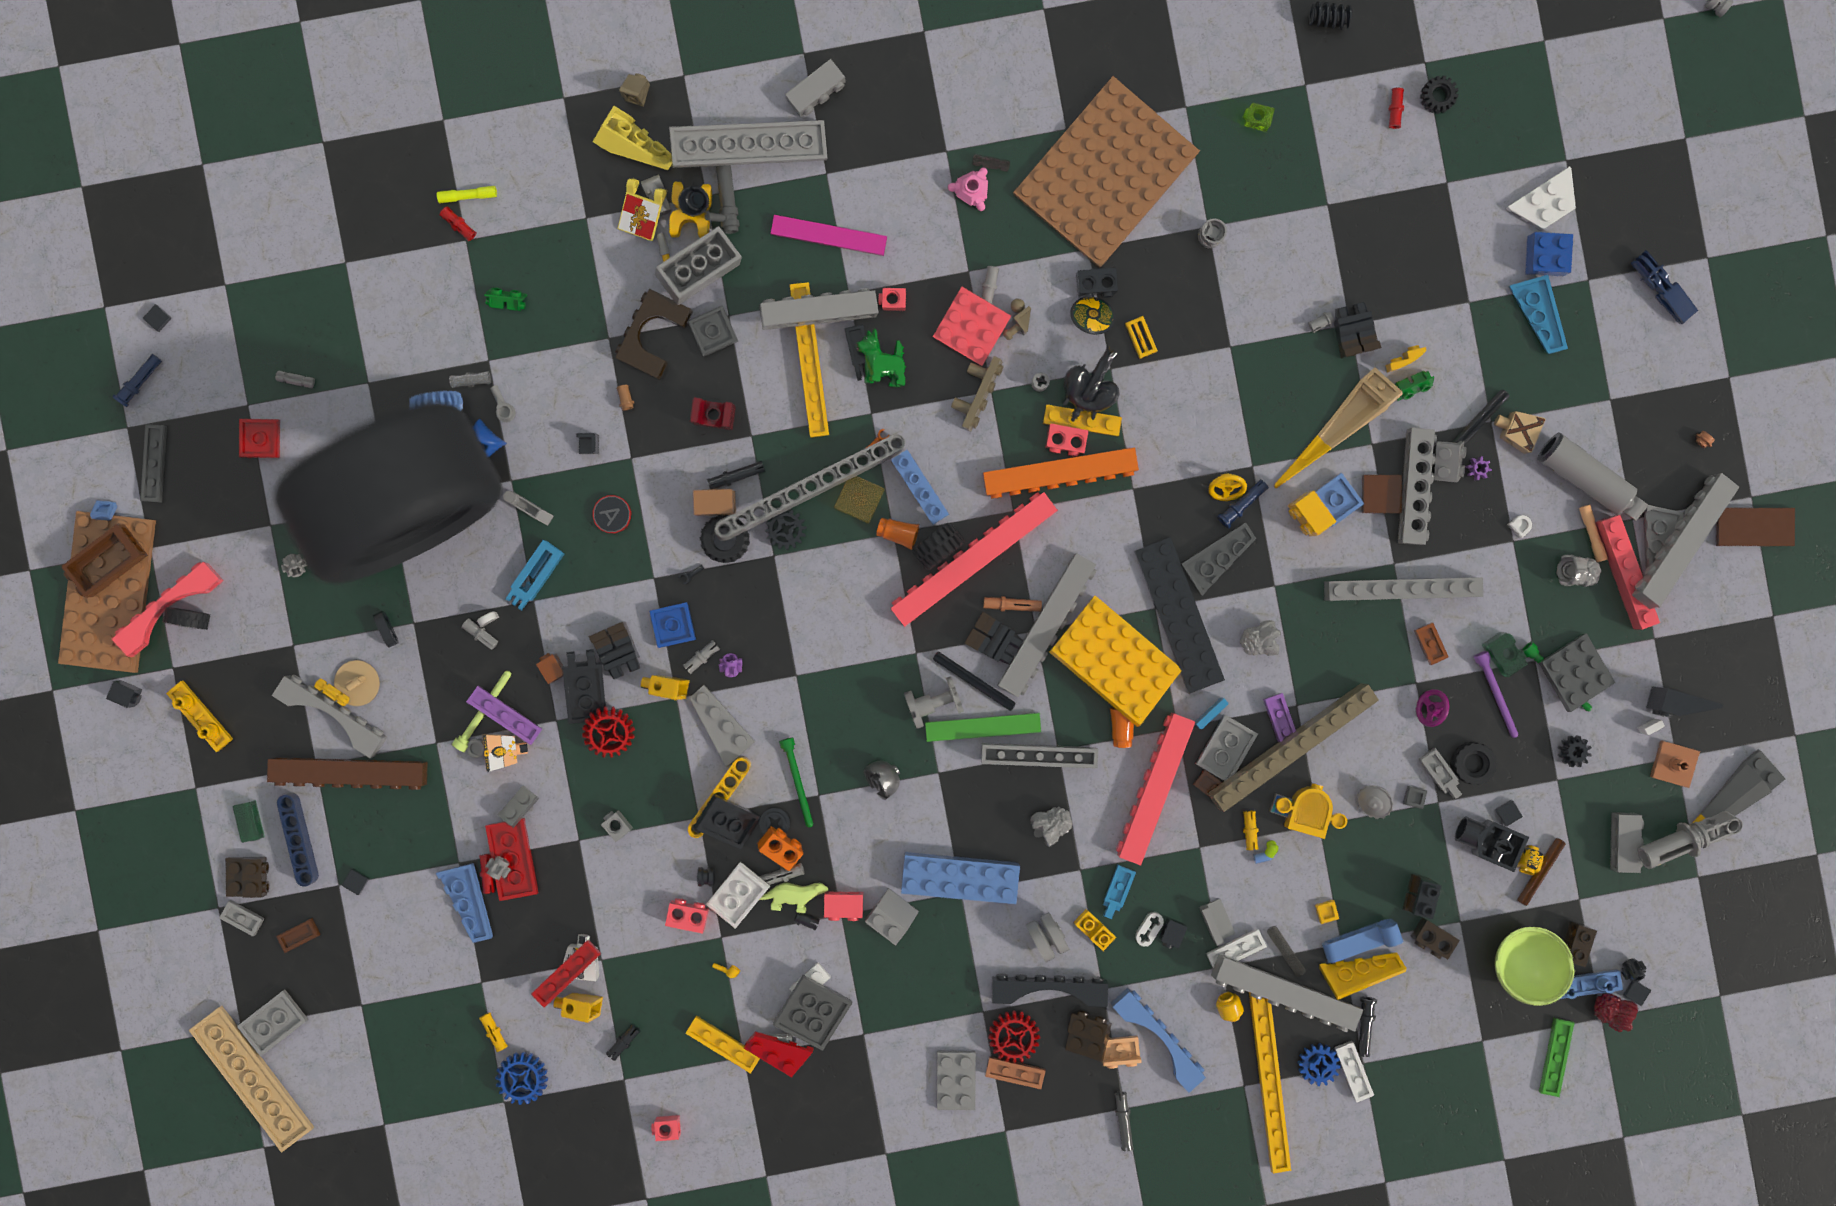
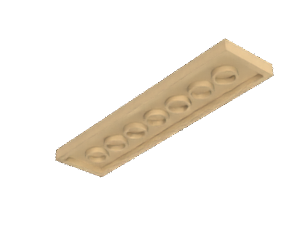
M223 1006L217 1008L189 1029V1032L281 1153L314 1128L313 1124L272 1070L238 1029L237 1024Z

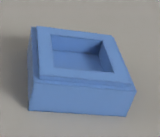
M97 500L90 513L91 519L111 521L117 509L116 502Z

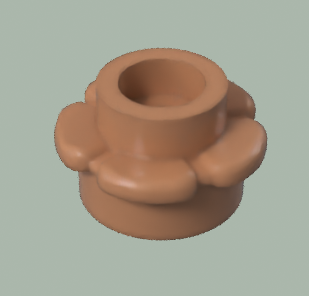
M1705 431L1696 434V443L1702 448L1706 446L1712 447V443L1715 440L1710 434Z

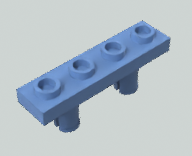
M908 450L891 459L932 525L949 515Z
M1619 970L1575 975L1569 990L1560 999H1574L1577 996L1605 992L1613 993L1614 991L1623 990L1621 972Z

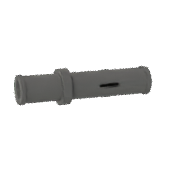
M1120 1091L1115 1093L1117 1106L1115 1113L1118 1116L1121 1150L1126 1151L1127 1148V1151H1132L1134 1147L1129 1119L1131 1111L1128 1108L1127 1092L1123 1091L1121 1095Z

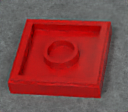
M239 419V457L280 458V420Z

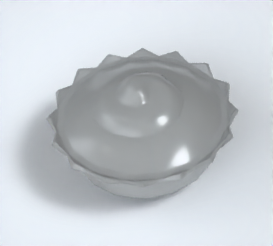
M1366 786L1364 789H1360V793L1357 794L1359 808L1363 811V814H1367L1369 817L1384 819L1393 810L1392 806L1394 803L1392 802V797L1386 789L1380 786Z

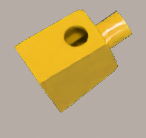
M652 675L651 678H642L641 688L649 689V695L681 700L687 698L690 680Z
M570 993L564 998L556 997L553 1006L554 1008L561 1009L562 1017L589 1023L600 1016L603 997Z

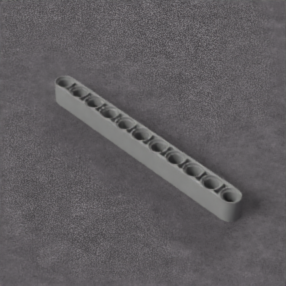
M894 434L719 521L715 526L717 538L722 541L729 540L899 455L904 449L905 439L899 434ZM897 441L901 447L893 448L891 442ZM877 449L882 450L884 455L877 457L874 451ZM864 458L867 464L859 465L857 459ZM846 466L850 469V472L843 474L840 472V468ZM830 475L833 481L827 483L823 480V476ZM812 483L816 486V489L808 491L805 486ZM796 492L799 497L796 500H791L788 494ZM777 500L781 503V507L773 508L771 502ZM756 509H761L764 511V515L756 517L753 512ZM738 518H745L747 523L744 526H739L736 520ZM726 526L730 531L722 535L719 533V528Z

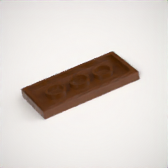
M1725 508L1716 522V546H1795V508Z

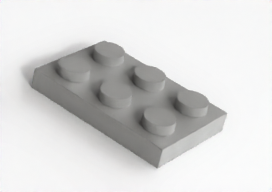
M1224 714L1195 764L1225 781L1237 772L1258 733Z
M283 990L237 1027L261 1057L309 1019L287 991Z
M937 1051V1110H975V1051Z

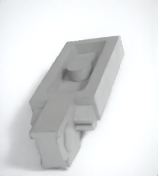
M1433 748L1419 758V761L1445 794L1449 792L1455 799L1462 795L1457 788L1459 784L1458 778L1436 748Z

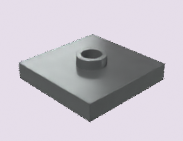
M723 306L687 321L703 357L738 342Z

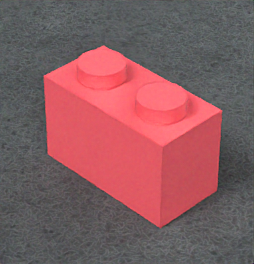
M827 891L824 894V917L830 921H838L840 918H847L848 921H859V918H863V892Z

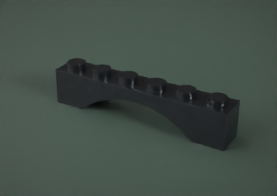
M997 974L996 977L992 976L991 1000L993 1004H1012L1019 998L1032 992L1056 990L1077 997L1087 1006L1108 1007V982L1103 977L1084 979L1085 977L1073 976V979H1065V976L1060 975L1054 976V978H1046L1045 975H1035V978H1027V975L1017 974L1016 977H1008L1007 974Z

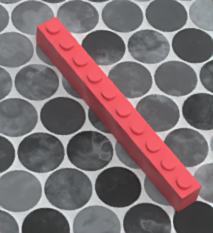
M1038 492L1029 498L1031 502L1028 505L1024 506V504H1021L1014 510L1016 514L1010 518L1007 515L999 521L1000 526L995 530L993 527L983 533L985 536L979 541L976 538L968 544L970 548L967 551L963 552L961 550L953 556L954 561L950 564L947 562L943 563L937 568L939 570L938 573L934 576L930 573L922 579L924 583L921 586L917 587V585H914L907 591L909 595L903 599L900 596L893 601L891 610L903 626L908 625L1058 510L1044 492L1041 495Z

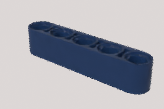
M287 793L278 798L277 808L295 880L299 886L306 887L318 880L319 873L300 798L295 793ZM286 798H289L292 802L290 807L285 803ZM291 816L296 819V825L291 824ZM295 835L301 838L300 844L295 842ZM300 853L305 856V863L300 861ZM305 872L310 875V881L304 878Z

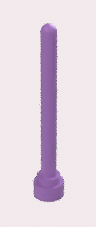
M1488 651L1480 652L1473 656L1475 662L1483 668L1511 737L1516 738L1518 736L1517 729L1490 667V654Z

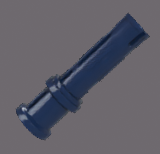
M151 354L129 381L123 383L124 386L118 394H114L112 397L123 406L128 407L129 401L135 394L138 395L140 393L139 388L162 363V360L156 355Z
M1260 479L1236 503H1231L1222 515L1219 514L1217 516L1218 520L1229 529L1231 523L1238 517L1241 518L1244 514L1243 511L1269 489L1268 485Z

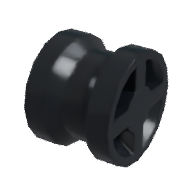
M698 867V887L703 885L714 887V867L709 869Z

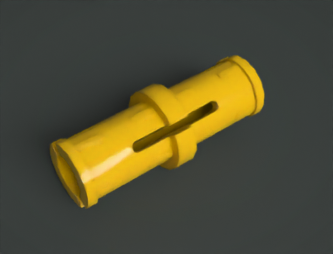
M1254 810L1243 811L1245 824L1243 833H1245L1246 850L1259 849L1257 841L1259 829L1256 827V811Z
M491 1012L481 1016L479 1019L487 1032L486 1036L487 1038L490 1037L496 1052L505 1049L508 1045L500 1033L501 1028L497 1027Z

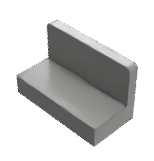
M1220 899L1199 907L1211 937L1217 946L1224 943L1223 939L1235 934Z

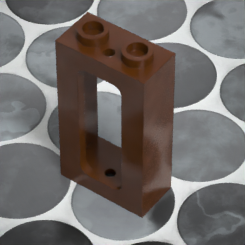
M116 524L61 567L65 571V577L75 584V589L81 596L94 597L147 557L148 554L124 524ZM120 541L130 556L95 583H91L84 574L83 568Z

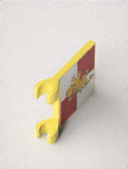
M628 179L626 184L627 192L618 229L653 241L662 203L667 191L662 188L656 189L654 200L635 194L639 181L637 179Z

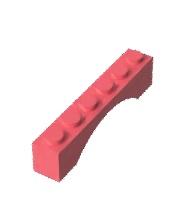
M199 562L191 568L192 572L187 576H181L173 588L163 591L161 593L162 597L157 601L150 602L142 614L139 613L132 617L129 625L119 628L112 640L126 656L134 657L149 644L153 627L166 607H170L188 596L210 593L224 580L208 563Z

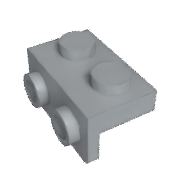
M1459 441L1458 443L1437 442L1434 480L1458 482L1461 477H1464L1465 465H1462V460L1466 457L1467 450L1464 447V441Z

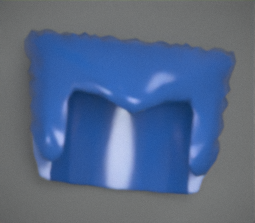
M481 419L477 420L472 428L488 457L507 444V442L490 431Z

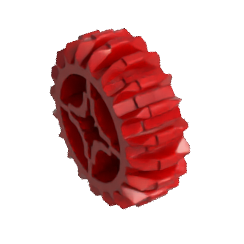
M604 706V712L597 708V715L591 712V719L586 718L585 723L587 725L582 727L586 731L582 733V737L587 738L584 740V744L589 745V751L595 749V755L602 752L603 758L606 756V753H609L610 758H612L614 752L620 756V749L627 751L626 745H632L630 739H634V734L631 732L635 731V728L630 725L633 724V721L628 719L629 715L627 713L622 715V709H619L616 713L614 706H612L611 711H608L607 706ZM604 719H611L608 723L600 722ZM618 722L625 729L623 736L616 730ZM594 728L601 734L599 742L592 735ZM612 729V733H608L605 736V731ZM609 741L617 742L612 745H606Z
M1015 1010L1012 1011V1016H1009L1008 1011L1005 1012V1018L999 1015L1000 1022L994 1020L993 1024L996 1027L989 1028L990 1032L993 1033L988 1035V1038L993 1040L989 1043L990 1047H994L993 1053L999 1052V1059L1005 1055V1062H1008L1010 1058H1012L1013 1063H1016V1058L1023 1062V1056L1030 1059L1029 1051L1031 1053L1036 1052L1034 1047H1038L1039 1042L1035 1040L1040 1039V1035L1035 1034L1039 1031L1038 1027H1034L1036 1024L1035 1020L1030 1021V1015L1023 1018L1024 1013L1022 1011L1019 1013V1016H1016ZM1010 1023H1020L1024 1026L1013 1028ZM1004 1027L1007 1035L1000 1043L999 1034ZM1029 1030L1030 1038L1024 1046L1022 1038L1025 1036V1032ZM1010 1031H1011V1033L1014 1034L1015 1036L1017 1035L1018 1041L1015 1040L1014 1038H1011ZM1016 1046L1019 1050L1011 1051L1005 1047Z

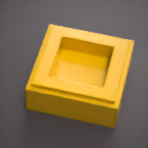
M1334 900L1315 904L1320 924L1339 919Z

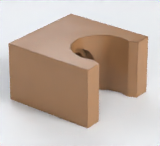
M733 489L693 490L694 515L718 516L736 513V491H733Z

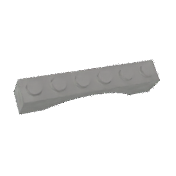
M296 675L283 677L272 694L273 697L287 706H311L330 714L346 730L354 749L368 758L376 756L387 739L381 729L375 726L372 728L367 725V721L364 718L353 716L348 708L344 706L339 707L328 696L319 694V690L315 687L303 684V680Z

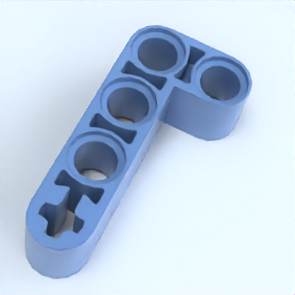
M1386 919L1322 943L1328 963H1334L1382 945L1394 947L1402 944L1404 941L1397 922L1392 919Z

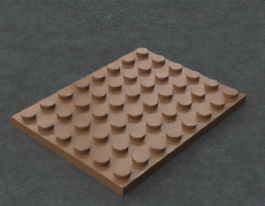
M1112 76L1013 192V195L1097 267L1101 268L1197 156L1200 150Z

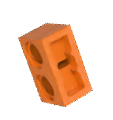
M771 826L757 843L759 852L788 871L792 869L803 855L801 843L794 838L792 840L788 838L787 834L780 828L775 829ZM772 840H778L776 844H770ZM788 850L793 851L791 854H785Z

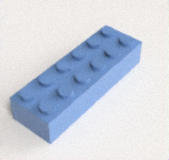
M905 852L901 894L1016 904L1020 865L1017 862Z

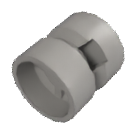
M1216 218L1206 221L1198 232V241L1205 248H1215L1226 237V225Z

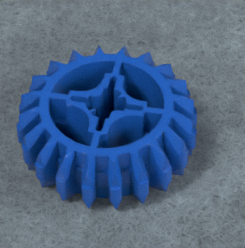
M517 1052L513 1054V1057L509 1055L506 1061L503 1060L501 1062L502 1067L497 1069L499 1074L496 1075L495 1079L500 1082L496 1084V1087H502L499 1094L505 1092V1100L509 1097L512 1098L511 1104L518 1100L519 1105L523 1101L526 1104H529L531 1100L536 1101L537 1095L541 1096L543 1094L542 1090H545L547 1087L545 1082L548 1081V1077L543 1075L547 1074L548 1071L547 1069H541L545 1064L537 1063L540 1059L539 1057H536L535 1060L532 1059V1053L528 1057H526L525 1052H522L520 1056ZM521 1064L526 1065L528 1067L525 1069H520L518 1067L515 1068L514 1065ZM532 1070L536 1076V1084L530 1075ZM508 1073L510 1074V1077L513 1079L512 1086L508 1081ZM525 1073H527L525 1075L524 1080L520 1081V1083L517 1084V1082L520 1080V1076H523ZM521 1087L525 1088L526 1090L529 1089L530 1091L520 1092L517 1091V1089Z

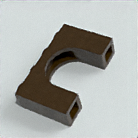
M649 288L648 292H644L640 302L642 304L639 310L636 309L632 316L634 321L631 327L628 326L623 336L625 339L623 343L619 344L616 348L615 354L617 355L615 358L660 380L668 363L644 350L640 342L641 330L647 322L658 318L668 320L685 329L693 311L682 304L677 306L674 300Z

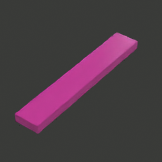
M774 215L771 235L880 256H884L887 236L778 215Z

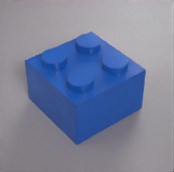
M1534 232L1527 236L1525 274L1565 276L1571 273L1573 234Z

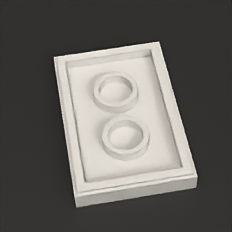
M740 862L706 905L736 929L770 885Z

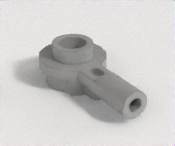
M497 385L491 387L490 389L498 404L496 407L497 418L502 422L512 421L516 414L515 408L504 401Z

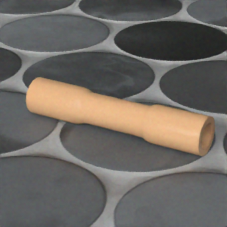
M1591 505L1582 506L1579 508V511L1586 526L1596 562L1607 560L1608 557L1595 524Z

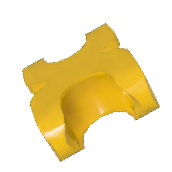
M675 181L673 183L671 200L678 210L673 211L670 215V236L678 238L682 226L692 222L697 225L698 236L701 238L709 233L710 221L705 220V213L691 217L681 211L678 206V197L684 187L681 182ZM703 184L701 188L709 195V206L706 210L708 211L712 206L711 184Z

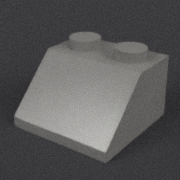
M888 888L865 918V923L894 945H897L919 911Z

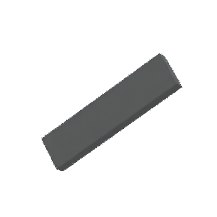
M145 424L140 501L162 502L167 426Z

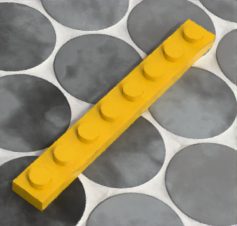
M809 282L790 284L791 297L802 299V296L810 295ZM815 325L796 326L810 438L829 436Z

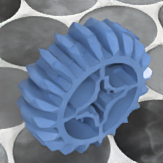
M439 391L415 395L410 398L409 405L411 407L424 403L438 402L448 403L462 410L463 399L461 398V393L457 391Z

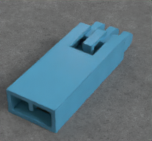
M542 540L511 585L512 590L505 600L509 602L514 596L515 599L512 605L516 606L519 601H522L518 609L523 610L529 600H534L565 553L548 541ZM528 575L535 579L533 584L527 581L525 587L521 586Z

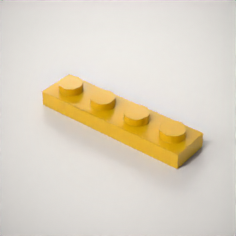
M1046 405L1043 420L1045 425L1056 424L1089 430L1088 432L1119 436L1122 417L1097 413L1095 419L1092 420L1091 412L1081 411L1080 416L1077 417L1078 419L1072 422L1071 415L1075 409Z
M697 1015L685 1033L750 1074L760 1059L745 1050L744 1044Z

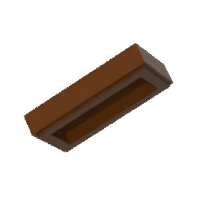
M313 918L277 935L276 938L284 953L321 934Z

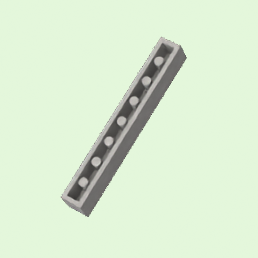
M1723 473L1711 475L1705 480L1704 488L1695 495V501L1685 510V516L1675 525V531L1665 540V546L1655 555V561L1645 570L1643 579L1635 585V591L1632 596L1647 608L1653 609L1662 605L1739 489V486Z
M1077 553L1074 554L997 684L998 686L1016 697H1019L1020 694H1025L1028 689L1026 683L1029 678L1033 679L1038 672L1036 666L1039 661L1043 662L1048 655V652H1046L1048 646H1053L1058 637L1055 634L1059 628L1063 629L1067 622L1065 617L1068 612L1072 613L1077 605L1075 600L1078 595L1082 596L1087 588L1085 583L1088 579L1092 580L1097 571L1094 569L1096 564Z
M1483 577L1324 582V601L1483 597Z
M1220 954L1211 973V976L1216 979L1215 983L1221 986L1232 985L1235 991L1240 993L1248 991L1251 993L1250 996L1261 1000L1264 997L1268 999V1003L1279 1006V1004L1285 1005V1009L1294 1013L1299 1010L1307 1018L1313 1019L1315 1016L1320 1018L1319 1021L1329 1026L1331 1023L1336 1024V1028L1348 1032V1029L1356 1031L1363 1009L1340 999L1337 1000L1332 996Z

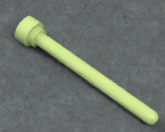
M510 671L503 673L490 694L497 698L511 677ZM478 711L463 735L455 738L452 746L465 752L468 748L469 738L485 714Z

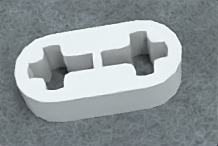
M1150 912L1136 931L1135 939L1139 945L1149 946L1157 936L1164 923L1159 913ZM1157 916V920L1159 921V923H1154L1153 926L1149 928L1152 924L1150 918H1156ZM1149 930L1147 934L1149 939L1141 941L1140 934L1144 935Z

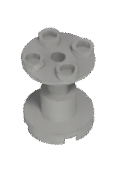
M951 676L946 678L950 691L931 698L928 694L914 699L912 691L904 693L917 729L924 727L921 717L934 713V708L954 702L958 713L964 712Z

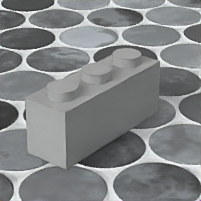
M830 59L785 94L786 100L800 118L803 115L807 116L814 111V107L818 103H825L831 93L834 91L838 92L845 86V76Z
M1612 813L1610 870L1622 873H1641L1643 864L1638 856V848L1644 845L1643 838L1641 837L1642 829L1644 828L1642 815L1636 813Z

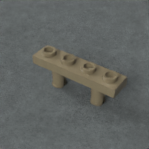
M993 356L987 369L972 362L970 363L967 373L982 379V383L971 404L956 397L953 400L951 408L966 414L962 425L965 430L971 432L973 428L976 429L978 426L980 411L985 410L988 403L986 398L989 393L993 392L996 385L994 383L995 378L1002 373L1004 366L1002 365V360L998 357Z

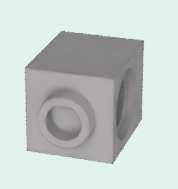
M619 810L616 813H613V811L608 813L603 818L605 822L601 824L615 842L633 829ZM612 820L620 822V829L616 830L612 827Z

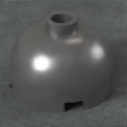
M875 761L864 768L867 782L872 789L875 787L879 791L876 794L881 799L886 800L897 791L900 785V778L898 776L900 772L894 764L891 765L886 761Z

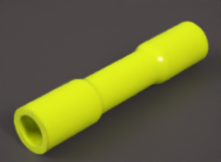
M496 186L437 192L438 203L497 197Z

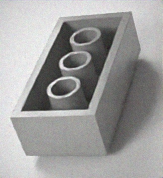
M718 226L658 265L655 270V276L678 306L739 266L742 256Z

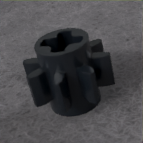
M1632 958L1622 964L1621 974L1625 980L1630 979V981L1635 983L1645 978L1646 975L1644 973H1646L1645 970L1647 968L1643 961L1638 962L1635 958Z

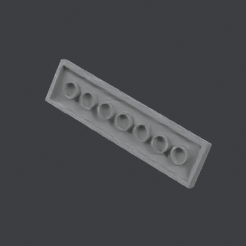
M824 120L669 128L673 168L827 160Z

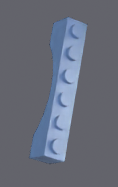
M1128 988L1125 989L1111 1002L1112 1007L1126 1022L1142 1025L1153 1031L1163 1040L1171 1054L1175 1078L1190 1093L1206 1078L1203 1074L1205 1069L1198 1061L1194 1063L1190 1059L1192 1055L1185 1047L1181 1049L1178 1045L1180 1041L1173 1033L1169 1035L1166 1032L1167 1026L1160 1018L1156 1020L1152 1016L1154 1014L1153 1010L1147 1004L1143 1006L1140 1002L1142 998L1135 990L1131 992Z

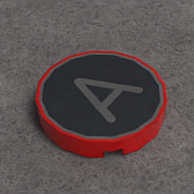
M608 495L601 498L595 504L593 520L600 530L606 533H618L623 531L630 523L631 509L623 498L616 495Z

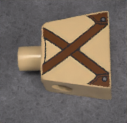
M1515 411L1511 412L1508 418L1498 415L1494 425L1503 429L1500 434L1502 440L1522 453L1527 454L1532 453L1546 419Z

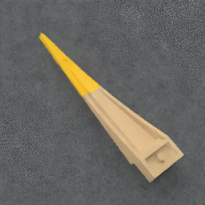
M1372 369L1359 381L1323 429L1275 483L1274 487L1278 488L1382 414L1402 395V391L1378 369Z

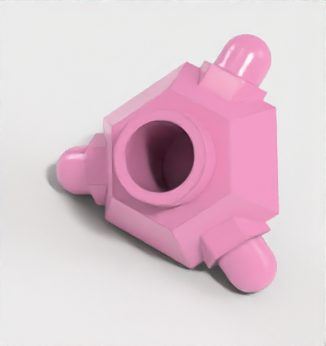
M983 167L979 171H972L957 178L956 183L948 185V190L955 192L958 198L970 206L974 205L979 211H983L985 209L984 201L987 198L988 180H986L987 169Z

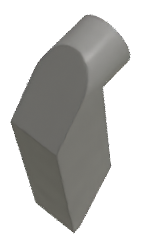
M506 491L503 495L506 502H509L547 526L554 517L515 492Z

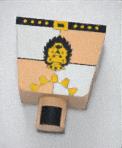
M482 734L486 772L516 764L517 755L528 754L527 742L515 743L514 735Z

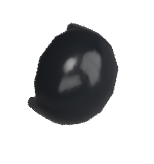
M687 187L681 191L678 197V206L688 216L700 215L709 206V195L701 187Z

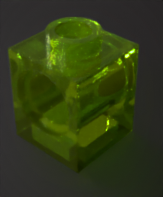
M1252 102L1250 107L1245 109L1243 119L1246 121L1244 126L1267 131L1270 128L1275 108ZM1259 113L1262 120H1256L1253 114Z

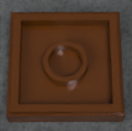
M1362 475V501L1364 502L1362 513H1402V475Z

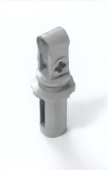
M1727 811L1705 818L1700 822H1694L1690 826L1681 822L1677 824L1675 833L1639 847L1638 856L1647 869L1654 868L1687 853L1692 857H1698L1701 854V848L1709 847L1712 843L1739 833L1743 823L1739 818Z

